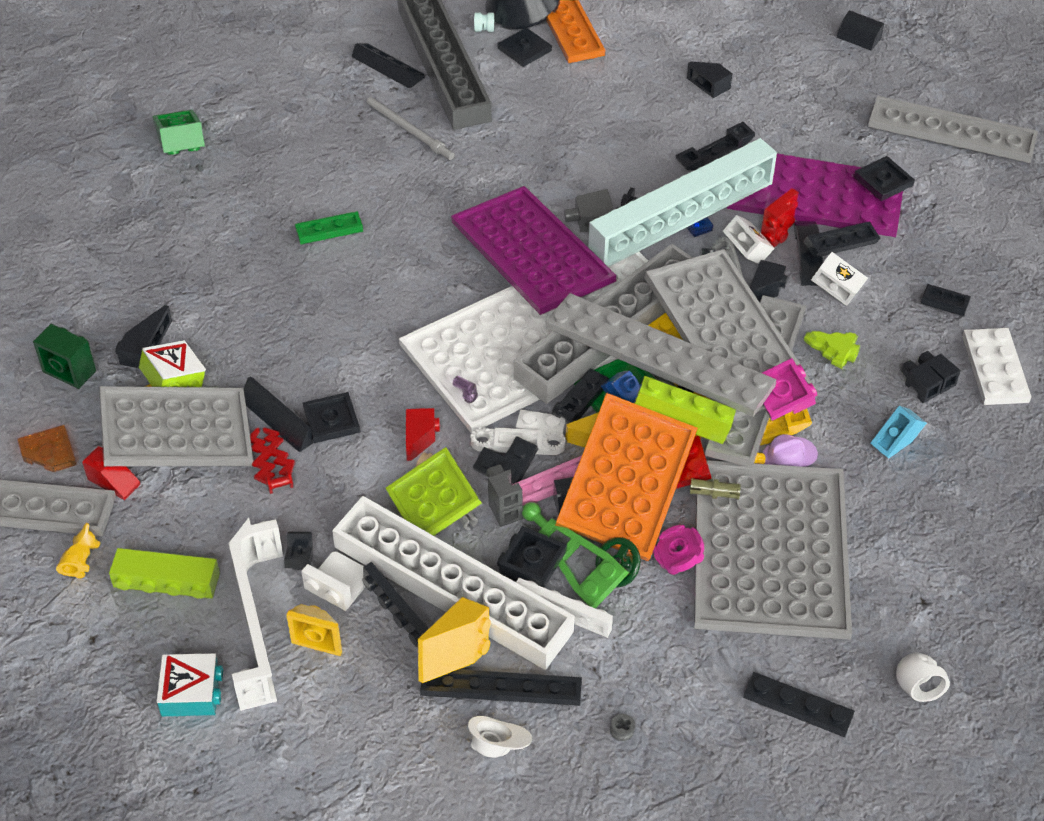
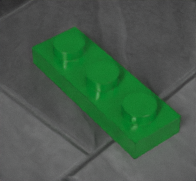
M356 211L295 224V229L301 245L363 232V225L359 213Z

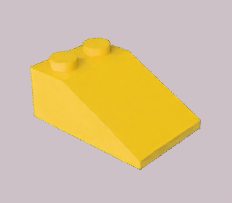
M462 597L418 638L419 682L424 683L471 665L488 652L490 647L489 628L491 624L489 607Z

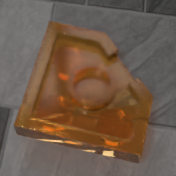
M65 425L17 438L23 460L31 465L34 463L44 466L45 470L51 472L77 465Z

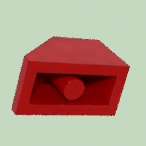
M434 408L406 409L407 461H412L435 442V432H440V419L435 418Z
M100 446L94 449L82 461L87 480L105 490L115 491V495L124 501L140 485V481L126 466H104L103 448Z

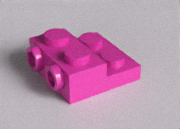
M793 358L762 372V374L777 379L775 388L762 404L772 421L791 411L796 414L816 404V389L812 383L808 384L806 382V374L800 364L796 365Z

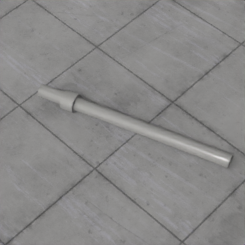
M369 97L367 99L368 105L430 146L433 152L441 154L449 160L454 158L455 154L447 149L444 143L438 139L434 140L374 98Z

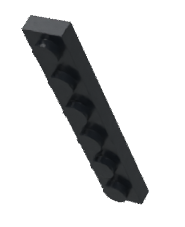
M458 669L427 682H421L420 696L580 706L582 677Z

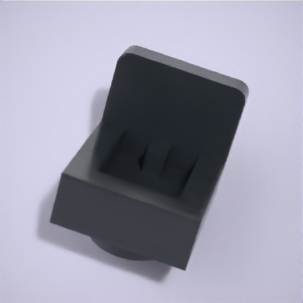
M289 531L287 533L284 567L303 570L307 564L311 565L312 532Z

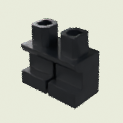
M929 351L919 356L918 363L920 365L917 366L911 360L903 364L901 372L907 378L906 386H912L918 392L917 398L922 403L956 386L961 371L944 355L934 356Z

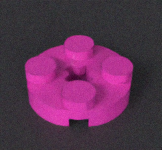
M676 525L668 528L658 537L660 541L657 547L655 545L653 549L654 557L658 564L671 575L686 571L695 564L701 563L704 559V541L699 532L693 527L690 529L685 528L684 525ZM681 545L683 549L678 552H675L677 551L676 547Z

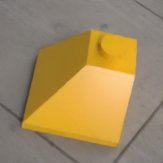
M303 604L288 610L287 621L291 643L341 656L342 647L338 623L325 610L318 606Z

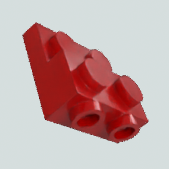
M793 188L764 209L761 234L774 248L786 241L789 234L788 228L795 222L794 216L798 206L799 192Z

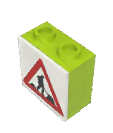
M185 340L142 349L139 369L152 387H202L206 369Z

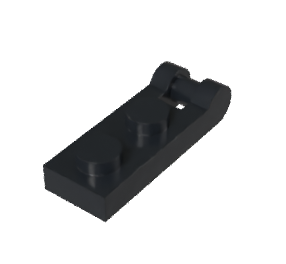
M590 368L565 398L554 406L552 415L557 418H564L566 423L579 420L604 391L601 385L607 382L609 378Z

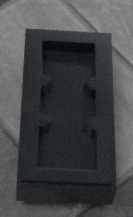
M927 284L920 304L964 317L971 296Z

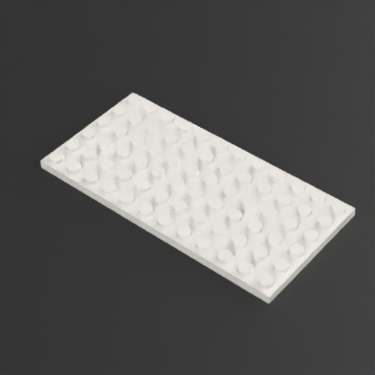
M637 252L609 266L616 274V282L581 298L590 302L595 301L648 262V260L640 252ZM510 286L399 338V345L472 434V431H475L476 428L479 429L481 427L482 429L540 400L514 380V360L553 332L546 328L545 321L555 309L539 315L517 290ZM609 356L593 370L617 360V358Z

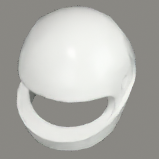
M918 652L908 654L902 658L897 666L896 678L898 684L904 692L917 701L928 702L941 697L949 688V679L945 670L938 667L936 661L926 654ZM932 676H941L942 679L938 687L928 692L921 691L919 686L922 683L927 682Z

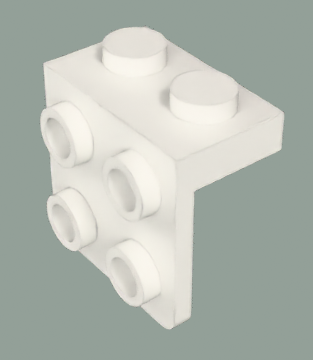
M332 552L318 569L309 564L305 566L302 570L304 589L347 611L365 588L362 582L364 566L338 552Z

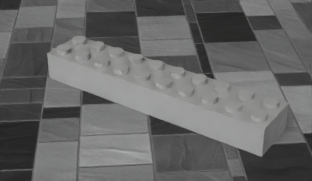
M671 244L593 301V303L649 325L666 313V311L644 278L646 271L693 257L674 244ZM553 331L514 360V380L548 404L581 379L590 368L594 369L610 355Z

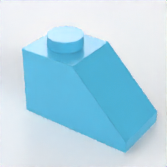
M898 406L870 444L887 458H890L913 442L927 423L910 409Z

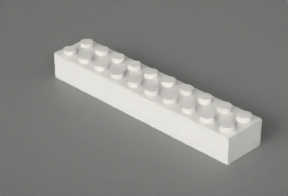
M364 496L359 499L332 530L335 548L364 565L372 562L383 576L445 612L462 597L489 607V619L491 621L489 638L544 670L548 668L574 632V615Z

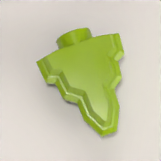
M821 331L807 332L804 336V341L815 350L821 351L823 357L830 360L832 365L843 369L847 361L854 363L860 350V345L855 344L858 335L851 332L827 334Z

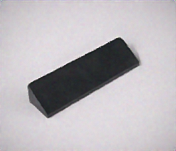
M369 43L355 44L352 53L354 59L407 88L413 87L425 78L424 73Z
M253 377L247 378L244 387L246 406L269 427L278 431L280 436L298 452L313 444L311 427Z

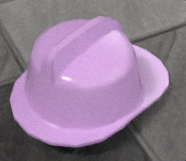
M788 434L777 436L763 450V454L766 457L765 464L807 467L813 464L818 456L817 449L812 442L805 438L794 437Z

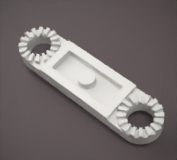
M479 427V429L476 428L475 431H472L470 435L471 446L477 451H482L486 447L494 452L507 453L516 436L537 445L539 449L536 454L558 455L566 447L564 435L557 431L544 432L543 430L513 428L485 429V427L481 429ZM479 437H486L488 438V441H486V443H479V441H477L476 439ZM556 440L560 445L558 444V446L555 445L554 447V445L551 446L548 442Z

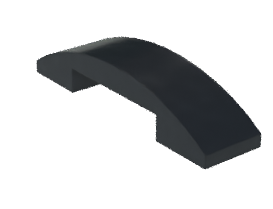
M743 121L727 129L726 136L699 150L691 147L677 154L676 159L687 170H697L699 167H703L745 146L755 137V132Z
M795 221L793 225L795 239L798 242L801 286H819L811 279L823 264V256L814 258L803 242L807 236L819 233L817 223L815 221Z

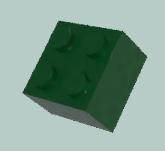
M50 324L33 341L43 373L80 389L96 372L89 342L83 336H77L63 327Z

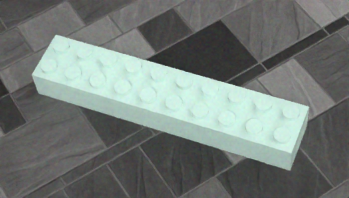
M760 138L634 201H630L628 204L614 209L608 214L594 219L589 224L588 248L609 267L772 184L777 152Z

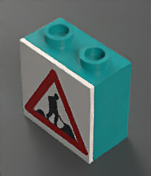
M216 653L162 655L157 696L161 717L216 714V705L221 704V689L218 688V681H223V665L218 664Z

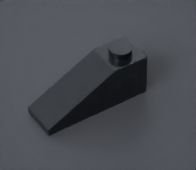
M164 305L124 334L115 349L120 365L139 369L142 349L160 345L172 323L169 306Z

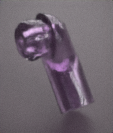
M458 375L454 378L452 385L462 390L464 401L467 403L476 401L478 398L476 384Z

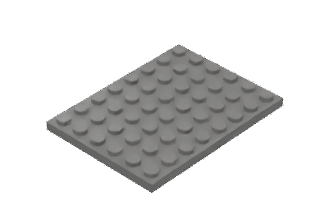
M707 461L712 479L707 481L719 479V482L741 484L739 500L725 497L713 499L712 496L696 494V530L704 541V559L701 563L695 564L694 629L850 640L852 624L844 470L754 464L753 468L731 462Z

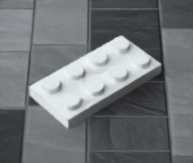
M1009 328L964 330L962 337L983 405L1029 403L1031 394Z

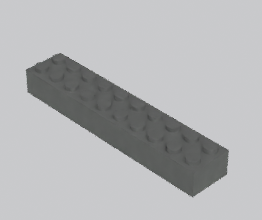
M398 0V11L452 129H462L492 122V103L442 0Z

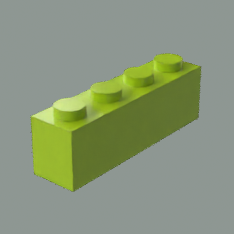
M644 376L634 404L697 427L696 435L720 444L724 443L732 427L736 412L734 408Z
M117 548L109 575L113 587L120 590L132 589L141 590L146 593L158 592L167 593L172 596L185 595L197 599H213L220 571L217 559Z

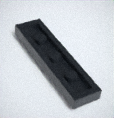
M869 221L809 235L803 242L812 256L818 258L830 255L831 252L835 254L876 244L881 238Z
M372 562L368 563L363 567L362 582L368 591H373L377 595L378 602L382 608L388 609L393 614V619L397 626L400 628L404 627L409 633L408 636L413 645L418 647V638L428 630V627Z
M754 671L743 697L844 738L855 712L852 709Z

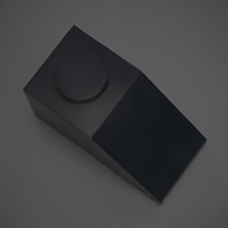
M694 61L688 63L687 79L712 98L731 89L733 73L721 64Z
M760 260L750 285V289L759 303L763 295L774 298L779 295L781 288L785 289L788 281V276L785 275V265Z

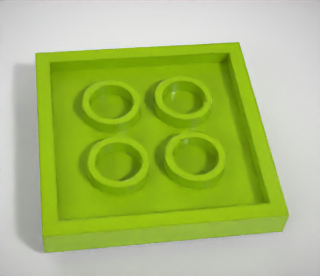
M446 447L386 487L388 494L403 519L433 536L482 504Z

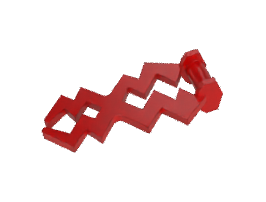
M256 428L250 434L251 444H253L251 448L253 452L260 453V455L251 464L253 467L261 470L254 475V479L266 484L270 494L273 493V489L290 485V488H293L291 475L295 460L287 459L288 453L277 449L283 442V438L278 437L280 433L263 428V433L268 435L263 440L256 438L260 433V428ZM266 441L271 443L269 446H264ZM271 456L277 457V458L273 461L274 464H273V463H270V462H266V461H267ZM275 464L283 466L279 471V475L284 476L272 479L275 473L271 471L276 467Z

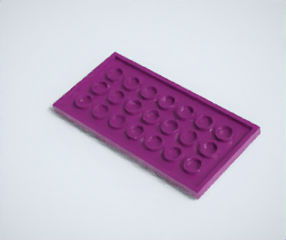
M777 154L772 184L727 206V209L764 215L766 207L793 188L799 192L798 206L794 216L796 221H815L819 225L837 228L870 221L878 235L896 237L903 191L880 201L854 178L855 171L862 167Z
M525 186L451 216L452 223L539 315L556 309L569 293L583 297L616 282V274Z

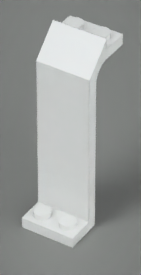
M248 518L229 542L234 571L258 666L257 668H247L232 674L240 711L277 701L271 678V669L247 576V571L252 565L283 557L276 519L251 525Z

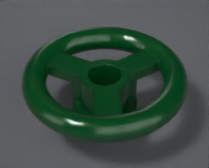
M624 537L611 538L600 547L607 552L610 547L621 545L618 553L613 558L618 562L621 560V565L629 574L616 588L630 584L636 578L641 565L638 548L632 541ZM596 556L595 561L596 568L603 561L598 556Z

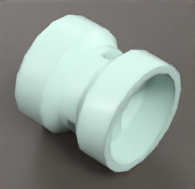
M475 12V32H481L482 30L494 32V13L482 14L481 12Z

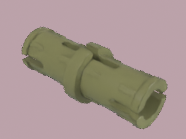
M691 478L690 494L712 496L713 499L725 497L739 500L741 484L719 482V479L707 481Z

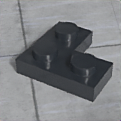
M516 436L505 456L484 447L474 463L473 469L487 476L488 468L501 465L504 471L511 469L512 485L522 480L539 448L537 445Z

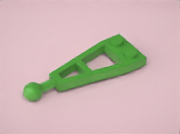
M528 502L523 506L522 516L527 521H534L541 528L538 533L550 537L557 530L571 539L567 543V551L558 566L573 590L588 606L596 609L629 572L609 553L568 528L556 526V520L552 518L547 521L541 515V508L537 503ZM580 546H583L603 559V561L580 584L566 560Z

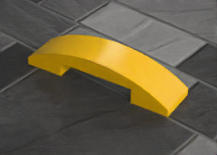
M806 408L796 414L791 411L773 421L769 418L760 446L771 443L779 435H794L810 426L812 421L808 409Z

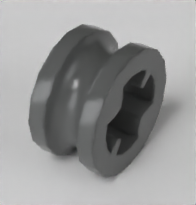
M618 714L613 717L610 733L614 739L626 741L633 736L635 721L631 716ZM618 724H621L622 726L627 725V731H625L623 728L618 729Z

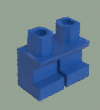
M629 370L618 372L601 387L605 393L634 403L640 385Z

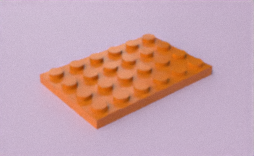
M606 393L555 525L568 528L576 534L602 544L614 537L627 538L638 548L640 558L649 562L698 428ZM621 545L612 546V548H615L617 550H619L621 547Z

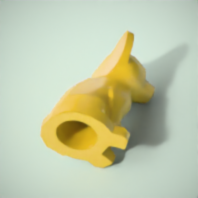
M86 522L82 530L73 537V545L62 554L56 566V571L59 574L83 578L85 577V572L89 571L90 566L86 564V559L90 555V549H97L100 546V541L96 540L95 534L89 531V523Z

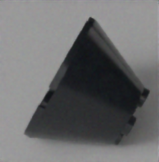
M487 0L485 8L486 13H494V24L495 22L501 24L502 28L524 29L547 20L546 16L552 11L555 13L560 0Z

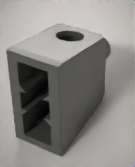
M608 189L577 196L575 198V208L564 210L565 221H577L581 232H589L591 221L614 210Z

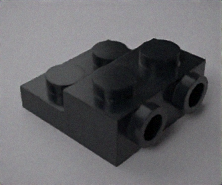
M522 526L517 534L514 533L511 537L506 553L502 552L498 558L497 566H499V573L516 582L518 578L526 581H533L538 586L545 588L565 555L567 544Z

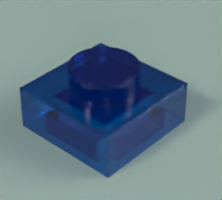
M706 217L686 228L693 237H697L713 231V223Z

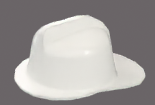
M476 716L468 722V729L473 735L471 747L480 754L490 758L503 756L510 749L525 748L532 742L530 732L515 724L498 721L486 716Z

